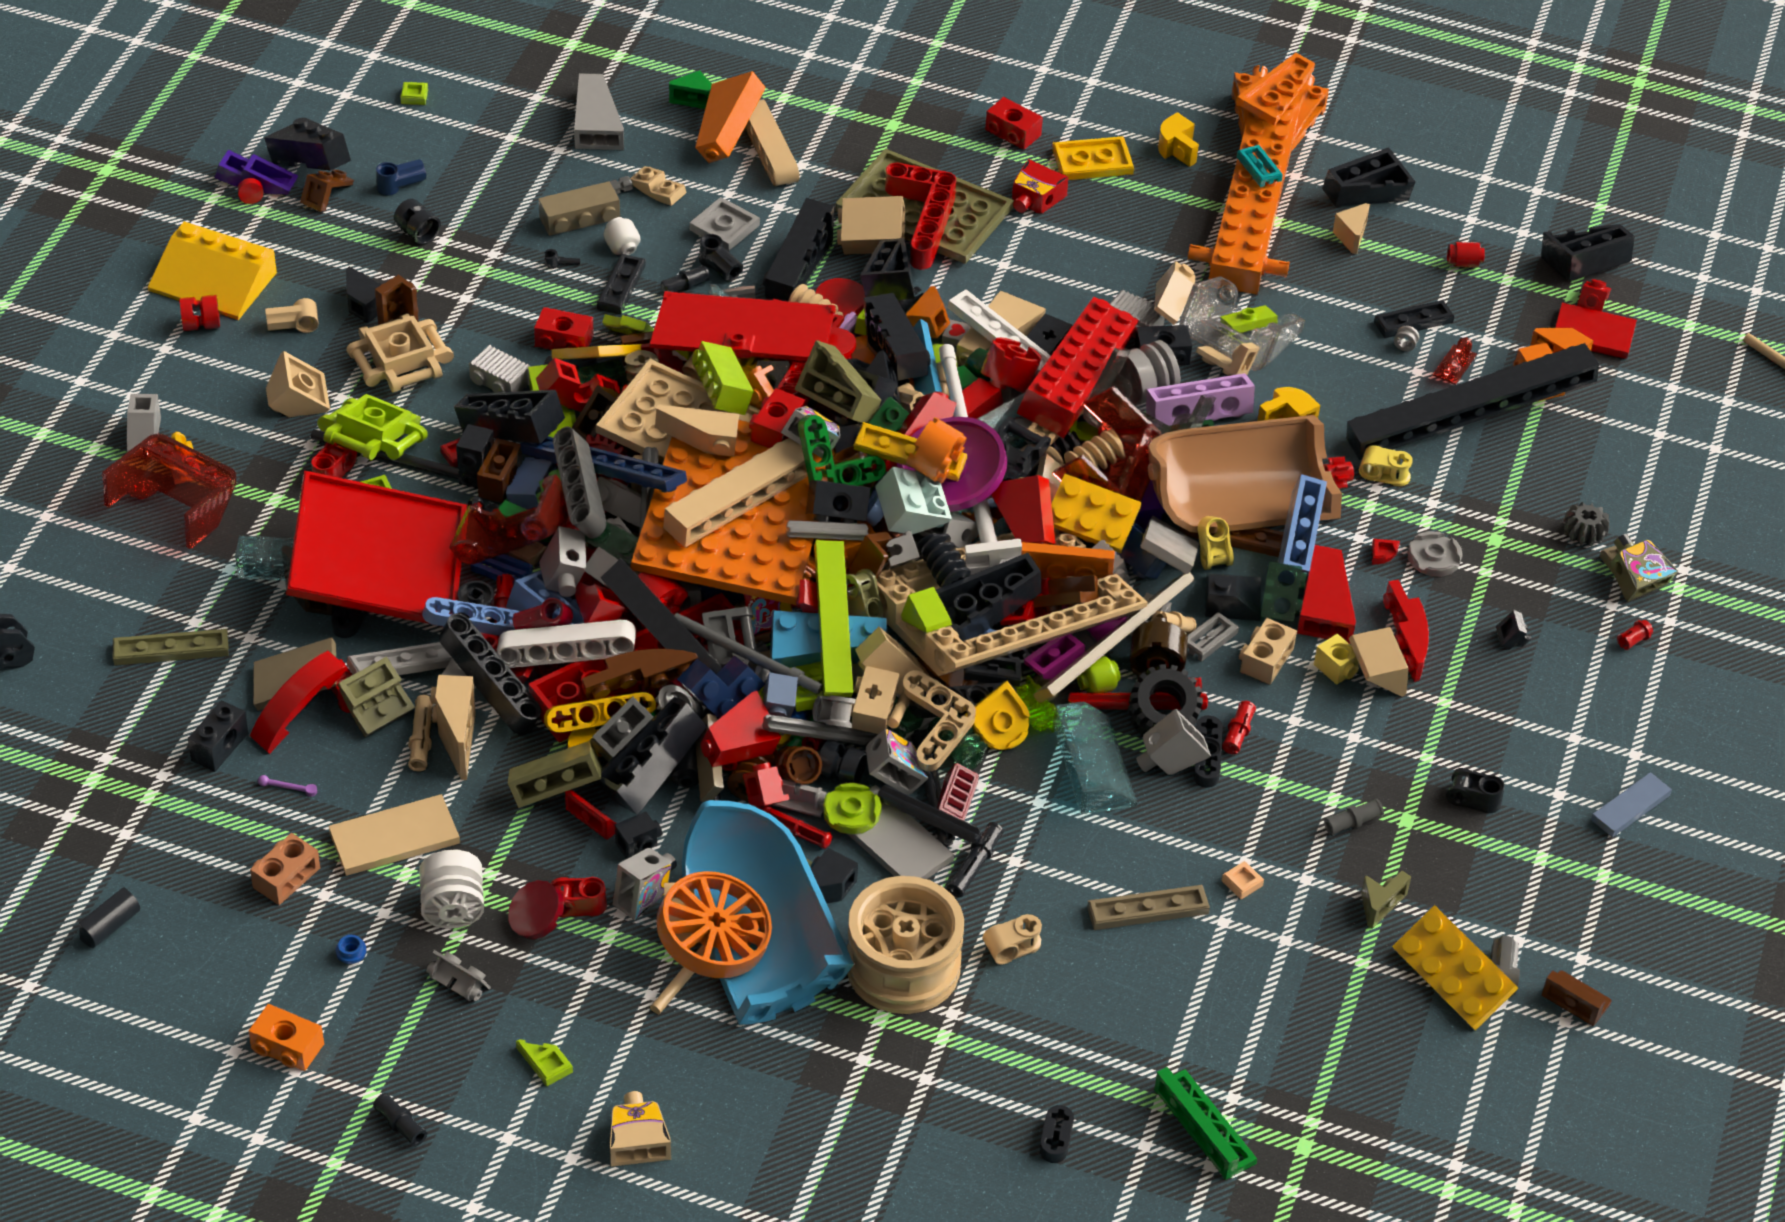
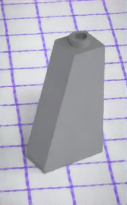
M579 74L574 127L575 149L624 150V128L603 74Z

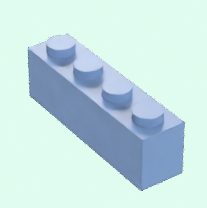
M1301 474L1291 494L1274 580L1301 587L1307 577L1315 546L1327 485L1326 481Z

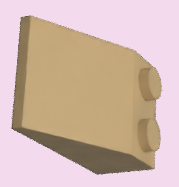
M438 675L437 687L431 688V704H436L433 706L432 721L438 724V735L461 780H467L476 716L473 676Z

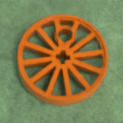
M706 871L687 875L678 880L669 889L657 913V931L666 951L686 969L706 977L731 978L750 971L760 962L770 941L772 921L765 902L752 887L731 875ZM691 889L698 890L701 901L690 891ZM710 889L720 891L716 907ZM727 893L738 899L727 909L723 910ZM679 898L687 906L675 903L672 900ZM745 906L748 907L752 912L747 914L735 915ZM669 915H672V916H675V917H678V918H681V919H684V920H683V921L670 922V921H669ZM680 933H692V935L683 942H681L675 935ZM698 942L705 946L702 956L689 949ZM751 943L757 945L758 948L755 951L750 947ZM712 947L718 949L722 961L710 960ZM730 947L734 949L742 957V959L734 960Z

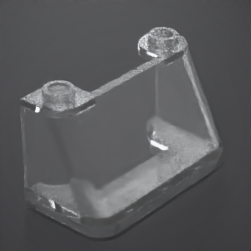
M1221 276L1193 284L1179 325H1188L1190 338L1205 346L1212 347L1232 359L1234 350L1240 344L1254 343L1259 346L1260 349L1250 370L1257 371L1266 368L1299 336L1306 321L1290 313L1281 316L1277 324L1272 322L1267 327L1240 333L1220 322V316L1242 311L1241 308L1235 306L1238 297V290L1235 284Z

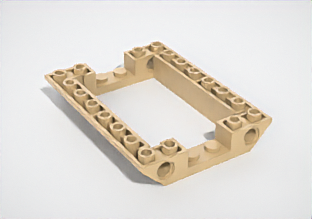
M1054 528L1055 544L1052 545L1086 548V545L1076 536ZM1012 532L996 537L997 541L1016 539ZM965 547L956 548L961 554L960 559L965 561ZM923 559L889 570H883L877 579L879 596L884 609L882 618H887V624L938 676L1129 616L1146 608L1148 604L1117 574L1109 575L1105 578H1097L1098 599L1077 604L1073 607L1052 612L1010 627H1004L988 634L979 635L978 637L965 640L964 643L951 626L926 633L902 621L901 613L909 594L934 587L935 590L941 588L936 583V579L932 576L931 570L926 566V562Z

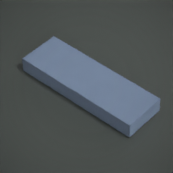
M1650 772L1593 813L1591 820L1613 838L1668 798L1672 789Z

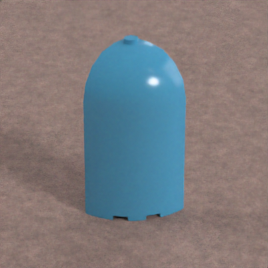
M714 800L703 802L692 819L684 841L682 877L697 872L710 871L738 878L760 895L769 910L772 921L770 941L760 962L753 969L742 975L720 978L739 1025L755 1024L776 1019V1013L792 1007L794 1012L815 1002L814 996L826 987L833 989L848 974L854 965L801 846L790 830L771 814L749 804ZM694 889V895L701 901L698 890ZM710 889L716 907L720 891ZM727 893L723 910L727 909L738 899ZM745 906L735 915L747 914L752 912L748 907ZM751 943L750 947L755 951L758 947L756 944ZM712 947L711 959L722 961L718 949ZM730 947L733 959H742V957L734 949Z

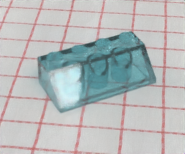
M1086 702L1056 705L1054 730L1080 814L1137 807V801L1110 717Z

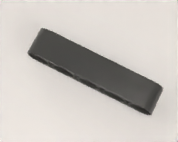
M563 427L554 435L553 446L569 519L583 534L590 539H594L605 530L606 518L589 444L571 427Z

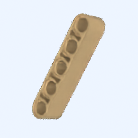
M764 99L759 100L745 126L748 136L773 186L798 182L799 169L766 101Z

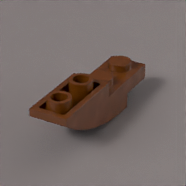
M647 649L615 655L605 659L606 670L582 678L583 692L588 701L593 698H604L610 692L620 688H631L639 681L642 682L645 690L661 688L669 681L679 678L698 659V656L693 652L674 649Z

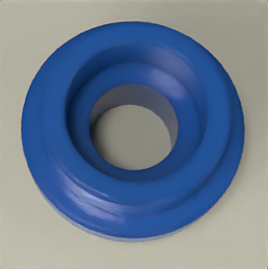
M356 935L342 937L336 946L337 958L346 964L360 962L367 952L366 944Z

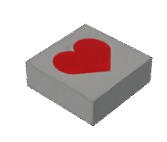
M949 320L950 324L942 335V343L957 346L971 326L967 323Z

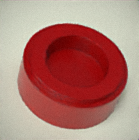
M254 178L244 179L237 188L240 200L246 204L259 202L264 194L261 182Z

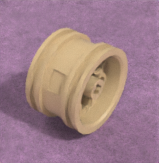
M915 876L885 878L871 884L858 895L849 912V943L847 950L854 965L847 975L853 989L864 1001L887 1012L912 1014L934 1008L951 995L960 978L961 947L964 935V916L955 897L944 887L933 881Z

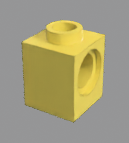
M1336 634L1317 646L1314 666L1336 685L1345 679H1351L1355 676L1359 669V662L1352 646L1341 636Z

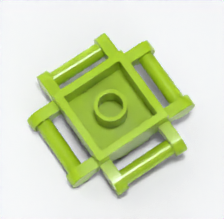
M368 394L357 400L354 398L347 399L343 402L342 407L330 415H323L317 421L319 429L325 432V442L330 444L337 443L357 451L369 460H373L380 450L386 452L390 459L396 460L403 455L406 449L415 443H421L428 436L427 430L420 425V416ZM403 434H408L405 438H403V439L400 440L399 442H395V440L398 439V438H399L400 436H402Z

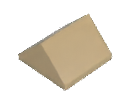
M1391 627L1352 635L1349 641L1365 679L1403 697L1407 693L1408 666Z

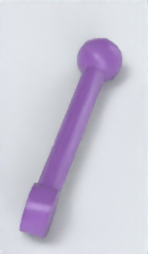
M261 775L258 778L260 786L272 785L302 791L309 797L317 794V787L314 784L302 786L272 780L265 775Z

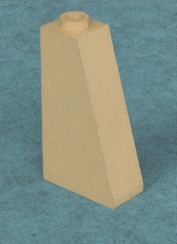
M1000 291L988 305L990 309L1026 337L1046 312V309L1003 291ZM972 327L957 344L956 356L958 365L961 366L965 365L969 355L977 348L989 350L991 345L988 339Z

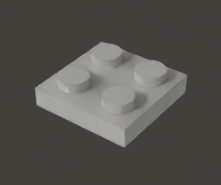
M720 197L690 222V231L701 237L706 234H716L722 238L723 247L730 251L760 226V217Z

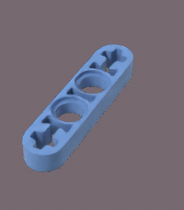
M432 597L426 601L422 616L428 623L444 627L449 616L456 613H464L470 617L469 620L479 632L500 636L503 632L515 630L512 621L513 614L520 611ZM485 617L493 618L498 623H491Z

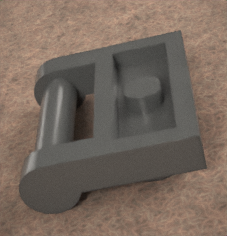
M751 607L702 613L703 626L734 641L736 639L732 621H740L744 646L758 652L751 622L753 618ZM706 640L708 652L722 667L734 656L742 662L746 660Z

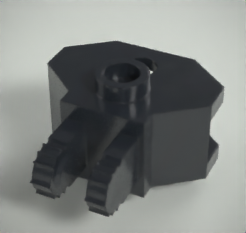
M0 614V669L6 666L24 667L33 661L34 644L27 639V629L12 614Z

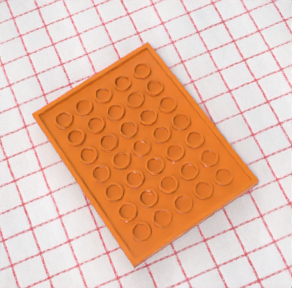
M738 420L734 457L707 454L672 436L663 465L686 471L687 482L677 486V489L672 492L665 493L659 489L654 490L631 561V569L796 605L795 600L798 597L800 580L804 579L815 538L788 537L786 525L790 520L819 522L814 520V515L806 514L809 491L808 477L689 546L684 547L663 528L665 508L672 502L681 500L693 490L702 488L713 479L723 476L734 467L744 464L755 455L761 454L770 448L751 442L752 430L749 429L750 422ZM812 452L813 460L815 462H819L822 460L821 457L817 456ZM826 466L815 467V470L821 471V469H826ZM822 476V480L820 481L828 482L827 477Z

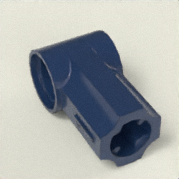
M421 159L399 165L392 162H383L376 168V189L382 195L396 194L399 187L426 179V171Z

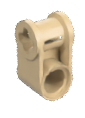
M1026 914L1003 924L990 927L985 931L982 939L995 962L1003 965L1016 958L1038 951L1041 946L1039 934L1042 924L1038 917Z

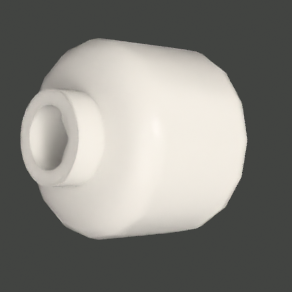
M622 217L609 221L603 233L611 252L616 255L633 254L641 240L633 222Z

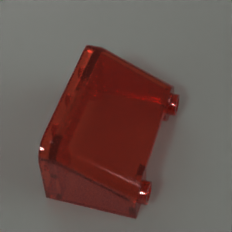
M556 474L544 478L542 483L544 491L541 492L538 498L540 501L539 505L506 518L498 508L488 512L481 509L482 505L480 502L469 505L449 546L450 550L461 562L476 564L541 541L555 534L558 526L567 528L573 525L569 519L561 480Z

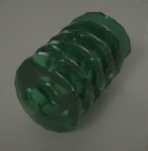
M937 716L929 723L927 728L928 734L939 722L940 717ZM972 727L949 755L955 763H959L970 770H974L981 763L983 755L987 750L986 742L980 741L981 739L978 734H973L974 730ZM943 730L938 734V737L943 741H950L954 738V734L949 730Z

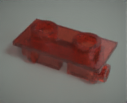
M1468 337L1459 339L1457 345L1454 344L1432 376L1457 385L1477 356V353L1471 351V339Z

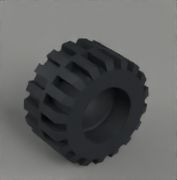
M1163 664L1159 665L1157 670L1151 667L1147 670L1146 674L1142 673L1139 676L1129 697L1128 714L1132 715L1131 723L1133 726L1139 725L1137 731L1141 735L1167 716L1157 712L1150 703L1149 697L1159 692L1173 695L1180 704L1181 710L1179 712L1193 726L1195 725L1201 711L1203 698L1200 697L1202 693L1200 686L1195 687L1197 680L1194 677L1190 679L1187 677L1188 671L1185 669L1182 672L1176 671L1178 666L1171 665L1170 669H1166V665Z

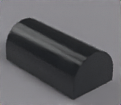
M123 887L79 922L80 940L90 948H95L140 911V905L134 895Z

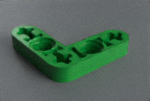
M818 415L802 417L798 424V431L809 483L810 480H822L823 476L827 477L828 482L859 486L878 481L885 475L886 464L878 456H864L834 464L825 420ZM812 423H816L817 428L813 429V432L808 431V427ZM815 438L820 439V442L810 443V440H815ZM819 446L823 450V458L821 461L815 462L812 458V452ZM872 464H876V469L873 470V473L861 472L860 468L865 469L871 467ZM826 466V469H821V471L815 470V467ZM847 467L853 470V478L849 482H845L842 478V472Z

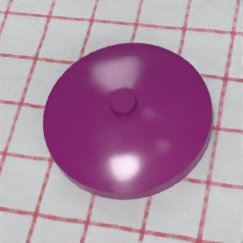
M948 417L940 420L960 431L967 438L963 445L965 448L963 453L967 454V460L958 482L946 478L941 484L949 511L954 512L979 504L997 489L1006 472L1007 455L999 434L988 424L969 417ZM926 425L916 431L911 437L918 439ZM897 463V468L916 471L909 466Z

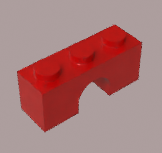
M553 358L536 377L539 390H556L561 405L580 412L597 385L613 389L621 395L617 381L596 374L590 381L581 384L576 366Z

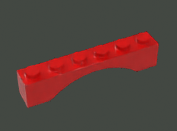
M568 515L562 527L579 530L570 522ZM585 535L586 563L598 547L599 536L590 539ZM584 572L576 586L575 592L584 623L619 620L626 608L624 603L611 589L603 587L599 581Z

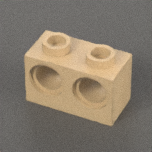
M1266 618L1262 626H1257L1253 631L1250 644H1245L1240 652L1239 659L1242 660L1240 672L1271 685L1294 649L1297 630Z

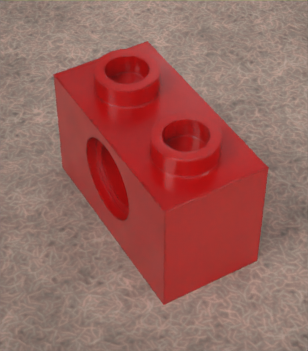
M1003 97L987 110L985 130L1025 150L1041 136L1043 117Z
M543 307L534 327L535 347L545 349L589 347L594 336L593 317Z
M775 388L770 397L766 396L764 398L760 412L758 414L755 413L750 420L749 429L752 430L751 442L772 448L776 443L788 439L789 437L781 432L795 409L804 407L805 399Z

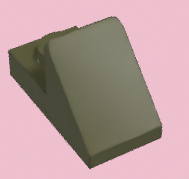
M1401 871L1395 878H1388L1383 886L1368 876L1364 877L1361 896L1367 925L1371 929L1407 895L1411 876L1404 871Z

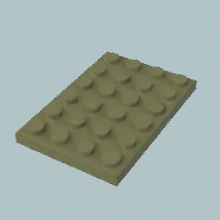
M884 149L836 202L835 211L838 212V208H842L843 198L892 196L885 191L886 167L891 163H903L930 169L935 168ZM956 177L955 201L937 253L966 264L1013 209L1014 200ZM903 198L905 205L904 239L911 242L925 202Z

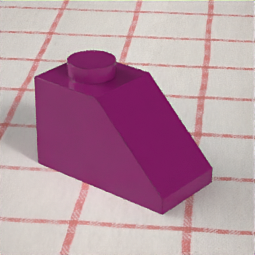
M1069 634L1049 641L1025 658L1024 664L1042 678L1051 680L1085 652V645Z

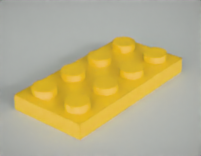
M1435 905L1392 946L1474 1030L1478 1029L1519 989Z

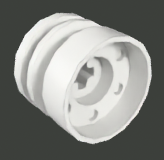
M444 850L433 853L423 860L420 865L419 875L421 915L425 921L433 926L449 929L468 926L479 920L484 913L482 864L479 859L469 852Z

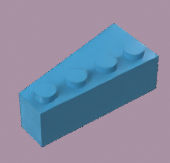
M774 610L771 625L770 659L789 668L820 662L818 613ZM848 615L852 664H857L860 661L855 649L878 627H881L886 632L887 618Z

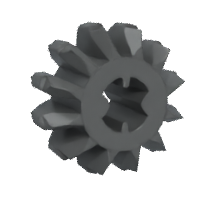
M1583 502L1578 506L1572 505L1563 520L1564 534L1570 536V541H1578L1580 546L1583 543H1587L1591 547L1594 543L1601 544L1610 528L1609 514L1603 513V507H1594L1593 502L1590 505H1585Z

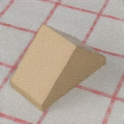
M1365 203L1336 213L1333 233L1353 254L1358 252L1367 224L1370 204Z

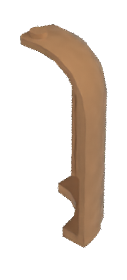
M1314 415L1182 429L1162 434L1154 438L1149 445L1148 475L1150 480H1152L1156 496L1171 520L1189 532L1198 533L1199 521L1206 516H1214L1225 520L1228 523L1229 531L1285 525L1292 490L1301 474L1327 482L1319 521L1341 518L1342 493L1335 484L1331 472H1325L1322 459L1327 458L1324 442V424ZM1215 522L1210 525L1209 533L1217 532L1218 527Z

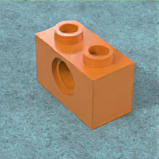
M267 1004L248 1031L251 1049L257 1054L272 1057L281 1061L287 1067H295L306 1071L324 1045L321 1025L271 1004Z

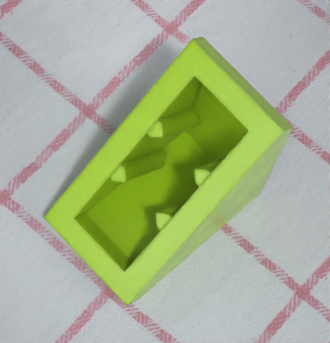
M934 587L908 595L901 613L902 621L926 633L952 625L951 619Z

